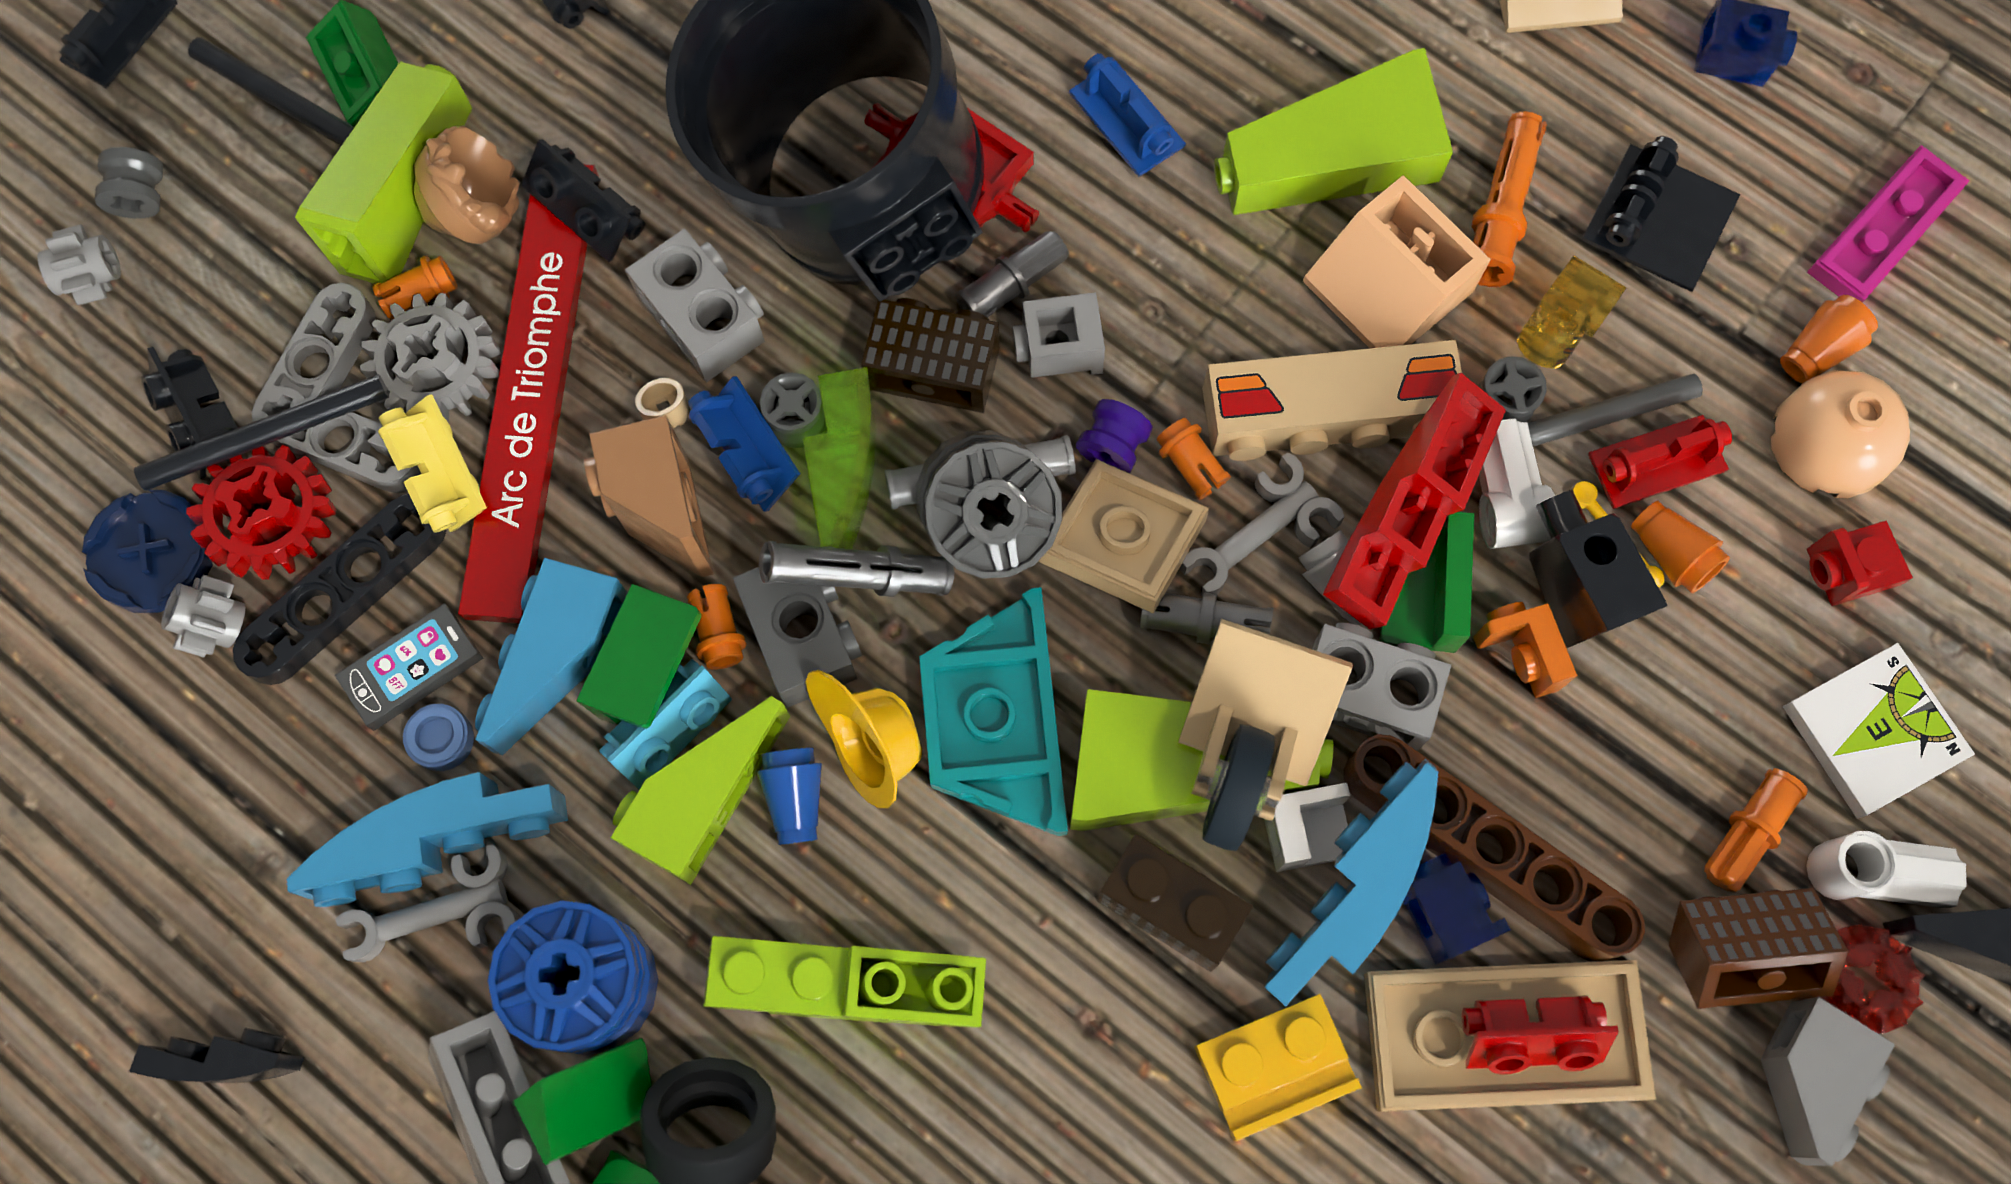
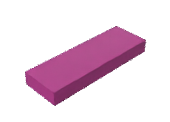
M1920 145L1811 266L1807 273L1838 297L1840 295H1850L1863 302L1970 180Z

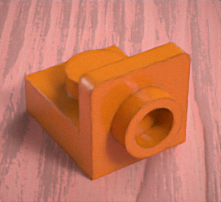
M1515 602L1497 608L1486 615L1488 622L1473 636L1478 649L1512 639L1514 646L1511 650V656L1515 671L1522 682H1529L1535 698L1558 692L1577 677L1548 603L1527 610L1523 602Z

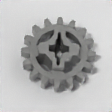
M439 293L432 306H428L420 294L414 295L413 309L404 311L396 303L390 305L394 319L389 324L375 319L372 322V326L380 334L378 340L362 341L361 345L367 355L373 359L360 365L361 372L366 378L379 374L389 393V398L379 401V403H384L388 411L402 407L406 413L424 397L432 394L442 416L448 422L449 410L456 407L465 416L470 415L472 411L467 400L473 395L478 398L487 399L490 394L482 384L484 378H498L500 372L493 361L490 360L501 354L500 348L493 337L490 336L493 331L483 316H477L469 303L464 300L454 307L444 293ZM468 352L466 364H464L463 357ZM396 356H397L398 361H397V363L394 365L395 359H396Z

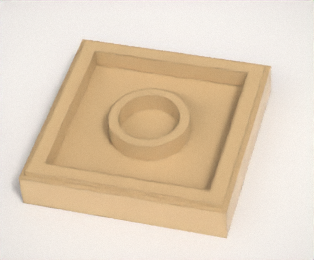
M1096 459L1062 513V522L1053 546L1043 555L1039 562L1154 614L1205 524L1209 508Z

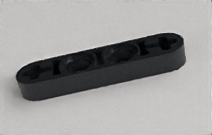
M402 495L394 499L241 632L233 647V661L237 668L261 684L275 685L288 680L432 554L443 542L447 529L434 533L429 523L422 524L425 529L422 533L415 536L408 531L407 526L403 523L411 515L420 520L410 495ZM385 535L402 551L396 557L386 546L379 542ZM365 553L379 554L382 565L376 577L368 582H354L350 571L353 562ZM319 595L329 596L332 600L333 608L327 620L315 626L305 625L302 620V611L308 600ZM287 622L290 627L302 634L304 638L296 642L289 637L291 634L281 628L282 625ZM266 642L274 646L273 652L277 656L274 663L269 666L261 662L263 657L258 651L261 645Z

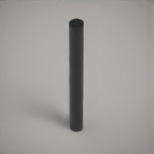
M197 37L190 43L188 54L192 59L340 146L343 145L354 129V126L202 37Z
M378 374L134 468V474L141 488L147 491L389 398V393L383 379Z

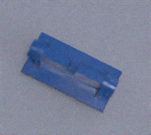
M1098 53L1086 62L1084 70L1088 74L1086 80L1070 89L1069 94L1138 177L1186 146L1184 140L1113 57L1105 58L1102 53Z
M733 376L717 396L712 397L711 393L707 390L695 394L688 401V405L691 408L689 418L693 424L698 426L711 448L722 446L724 449L718 459L735 483L738 495L741 498H749L752 504H759L762 510L767 512L797 479L800 472L738 377Z

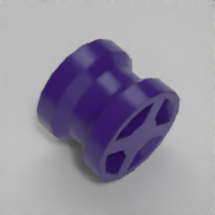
M1102 399L1098 401L1093 410L1092 417L1094 423L1091 429L1081 433L1076 442V448L1091 463H1094L1097 459L1127 473H1131L1137 460L1135 450L1139 444L1148 441L1153 426L1142 413L1133 407L1112 399Z

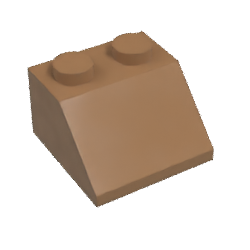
M667 416L590 433L594 457L584 459V467L591 492L594 497L601 496L606 515L608 517L617 516L630 536L701 577L713 575V567L690 463Z

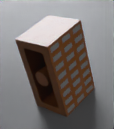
M1814 888L1786 891L1768 890L1762 893L1725 897L1705 896L1694 900L1680 901L1668 944L1697 1009L1833 996L1849 952Z

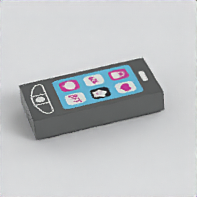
M444 603L337 673L335 677L365 725L375 731L484 658L452 609Z

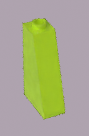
M1425 48L1411 50L1227 133L1222 158L1215 159L1214 169L1218 192L1220 195L1228 193L1233 215L1382 192L1403 175L1414 186L1440 182L1453 150Z
M400 61L300 205L295 219L339 274L374 284L382 283L402 274L424 222L413 190L416 158L423 150L428 139L436 138L441 132L450 127L465 126L472 110V106L456 76L448 70L432 64L425 65L423 68Z
M1087 689L1070 830L1087 831L1207 812L1225 756L1220 754L1214 777L1209 782L1210 785L1206 798L1192 794L1204 751L1178 743L1192 702ZM1324 740L1307 787L1286 780L1282 795L1315 789L1319 784L1320 778H1329L1333 760V740ZM1265 781V784H1264V788H1263V791H1262V794H1261L1259 803H1261L1262 798H1263L1266 781Z

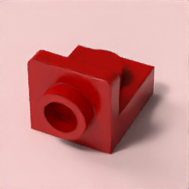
M1887 520L1849 532L1845 528L1830 531L1806 549L1810 557L1809 567L1813 580L1819 588L1825 590L1831 606L1901 586L1913 578Z

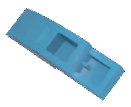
M1426 758L1416 769L1406 761L1379 791L1388 799L1371 820L1362 813H1359L1335 840L1334 844L1342 850L1336 858L1335 867L1352 882L1345 889L1336 881L1310 911L1318 919L1316 923L1301 939L1293 932H1290L1265 961L1273 969L1268 975L1265 988L1285 1006L1331 956L1349 972L1354 974L1376 947L1398 913L1415 878L1425 850L1435 809L1438 770Z
M480 772L439 782L407 794L376 809L342 830L310 855L287 878L288 892L313 900L315 907H332L355 901V891L380 886L381 893H399L420 888L422 886L421 877L443 873L440 847H443L444 853L448 854L470 852L483 848L485 846L484 838L509 833V838L512 840L532 839L550 833V824L569 821L565 795L550 784L499 794L498 784Z

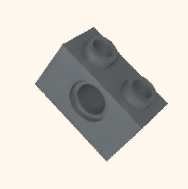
M759 567L733 577L778 694L786 708L810 699L806 686V678L810 671L821 670L832 675L843 685L857 680L851 660L861 657L862 654L848 620L837 625L835 624L828 607V603L839 599L834 586L826 587L781 582L763 583L760 578ZM810 615L818 620L815 630L804 638H792L786 635L788 624L797 616Z

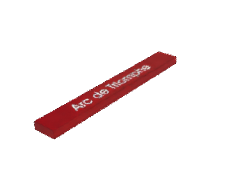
M584 164L594 174L599 176L594 165ZM531 194L479 489L487 509L474 518L458 614L464 620L519 624L524 613L521 608V598L528 579L535 575L588 245Z

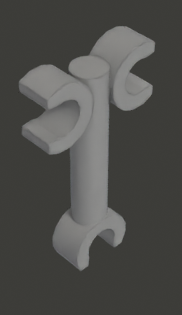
M1287 452L1282 456L1279 463L1282 471L1289 477L1288 483L1276 484L1271 481L1264 471L1256 477L1254 483L1256 490L1263 499L1274 503L1271 507L1216 549L1200 547L1193 549L1186 555L1180 567V571L1184 575L1191 572L1193 568L1202 565L1209 567L1214 573V578L1203 586L1201 591L1202 597L1204 592L1219 594L1226 583L1228 570L1294 519L1296 537L1309 548L1313 547L1320 537L1318 532L1310 525V517H1324L1334 529L1341 525L1344 519L1342 508L1329 498L1319 497L1316 490L1308 482L1303 481L1304 469L1296 456Z
M494 844L486 846L489 865L486 871L479 876L472 875L467 857L460 854L452 856V874L458 883L468 887V889L380 916L355 909L343 912L335 918L337 926L348 929L363 925L366 930V937L360 946L342 952L344 960L361 963L370 961L380 954L387 940L468 915L465 926L467 939L474 947H487L485 926L491 918L500 916L505 932L510 925L521 918L514 909L504 905L507 904V894L502 880L506 875L508 867L505 853Z

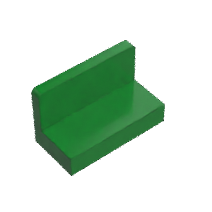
M1456 512L1446 517L1426 567L1408 573L1387 625L1380 627V642L1395 647L1399 643H1412L1428 648L1431 651L1456 653L1468 640L1471 626L1474 513Z
M632 584L576 701L596 717L609 723L618 725L621 721H625L644 729L649 728L702 617L701 612L693 605Z

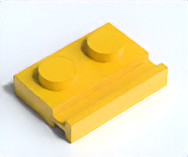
M1321 994L1194 1046L1218 1106L1228 1124L1233 1141L1248 1137L1362 1088L1349 1064V1057Z

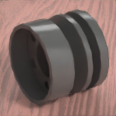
M992 430L966 431L942 442L924 462L916 484L917 513L936 550L957 570L983 579L1011 577L1034 566L1053 546L1062 522L1061 492L1051 469L1016 439ZM999 495L998 500L1005 507L1004 513L1000 517L989 514L982 521L984 514L977 507L978 502L982 497L993 501Z

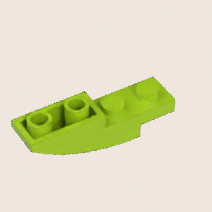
M712 936L703 1007L769 1012V1014L980 1028L982 1025L986 958L860 946L844 948Z

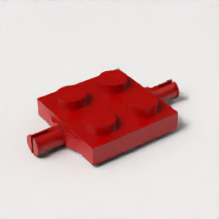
M875 103L872 106L873 111L871 109L868 110L864 124L889 139L886 152L873 167L880 163L899 144L915 121L918 112L903 121L882 107L880 103ZM967 108L979 132L984 154V179L973 216L981 228L985 222L999 214L1026 233L1030 230V225L1033 226L1038 219L1039 210L1032 208L1013 195V191L1018 182L1033 166L1034 152Z

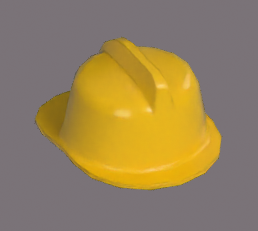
M821 670L810 671L806 678L808 695L834 742L845 774L856 791L868 803L877 808H889L896 800L897 782L906 776L922 757L921 743L909 708L893 692L873 688L851 694L832 675Z

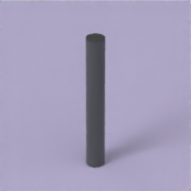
M1693 373L1528 422L1532 445L1534 447L1701 397L1703 392L1702 383L1699 377Z

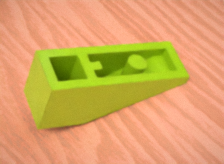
M772 696L647 778L638 793L634 790L630 791L621 801L614 814L612 824L617 828L610 838L625 849L691 885L755 778L757 771L762 766L761 754L770 752L791 717L783 702Z

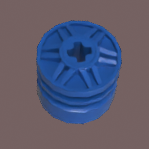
M558 901L533 908L509 926L493 951L488 985L493 1010L509 1033L535 1048L590 1056L619 1047L640 1030L654 1007L659 979L653 952L637 930L590 904ZM569 965L580 969L579 980L568 982L566 988L556 986V974L567 972Z

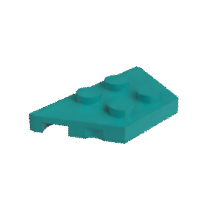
M1042 587L1026 591L1022 594L1021 600L996 615L990 617L988 614L970 625L965 633L955 640L944 641L919 656L930 785L932 789L1056 836L1067 835L1068 828Z

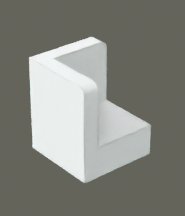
M1348 783L1284 794L1281 800L1277 801L1273 820L1264 819L1276 872L1336 861L1342 850L1334 842L1348 826L1343 804L1350 797Z

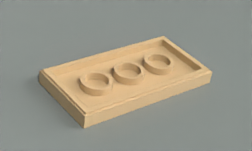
M1637 960L1370 971L1364 973L1377 1112L1656 1100ZM1587 995L1592 1002H1602L1604 1004L1607 1014V1026H1618L1619 1033L1604 1062L1590 1069L1565 1071L1560 1069L1558 1065L1529 1066L1527 1069L1513 1074H1496L1491 1072L1489 1068L1466 1069L1465 1061L1475 1036H1466L1464 1033L1462 1009L1474 1007L1476 1000L1524 999L1529 1021L1539 1022L1535 1006L1538 998Z

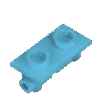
M691 659L684 667L679 665L652 725L644 729L621 721L610 733L604 736L608 742L599 752L640 790L647 778L670 764L704 728L708 727L716 719L717 715L733 699L706 668Z

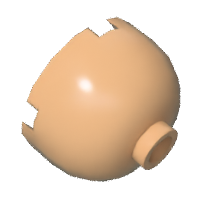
M1834 370L1804 382L1778 406L1774 418H1777L1775 421V433L1771 436V450L1781 470L1800 488L1812 493L1820 489L1827 493L1838 494L1834 498L1848 499L1872 490L1903 460L1910 441L1908 411L1899 394L1883 380L1864 372Z

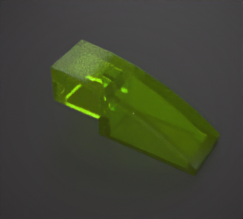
M867 367L818 376L827 433L803 437V444L821 547L852 549L868 505L875 466L876 425L872 389Z

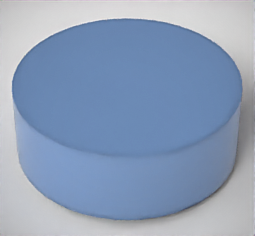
M431 704L419 709L410 717L403 732V744L409 757L419 765L432 771H447L457 767L468 757L474 743V732L469 720L458 710L445 704Z

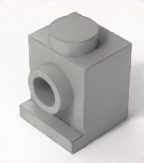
M1096 292L1023 302V324L1012 326L1016 362H1029L1031 378L1089 370L1091 375L1103 373L1105 344ZM1053 340H1060V341L1063 342V343L1048 344L1049 342H1051V341H1053Z

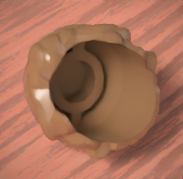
M465 126L450 127L441 132L436 138L426 141V145L417 156L414 164L415 181L413 189L418 209L425 224L440 233L473 244L488 242L499 235L511 222L519 206V199L516 195L519 181L512 177L515 169L514 164L498 154L497 147L492 142Z

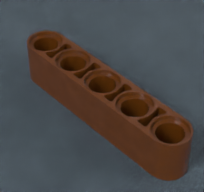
M1378 734L1367 738L1348 758L1344 767V782L1348 783L1349 792L1355 799L1377 813L1388 801L1379 792L1385 784H1378L1366 775L1363 768L1364 758L1378 756L1384 759L1390 765L1393 776L1406 761L1416 769L1426 757L1396 737ZM1426 758L1438 770L1436 797L1445 804L1447 809L1445 824L1431 822L1425 847L1427 850L1571 952L1587 961L1602 962L1633 952L1641 944L1645 933L1644 918L1640 909L1630 899ZM1478 833H1488L1500 842L1503 854L1500 864H1492L1485 861L1479 855L1476 848ZM1536 872L1548 874L1555 880L1559 891V897L1555 905L1548 904L1537 896L1534 889ZM1595 912L1607 915L1613 922L1615 939L1610 946L1602 943L1592 930V918Z

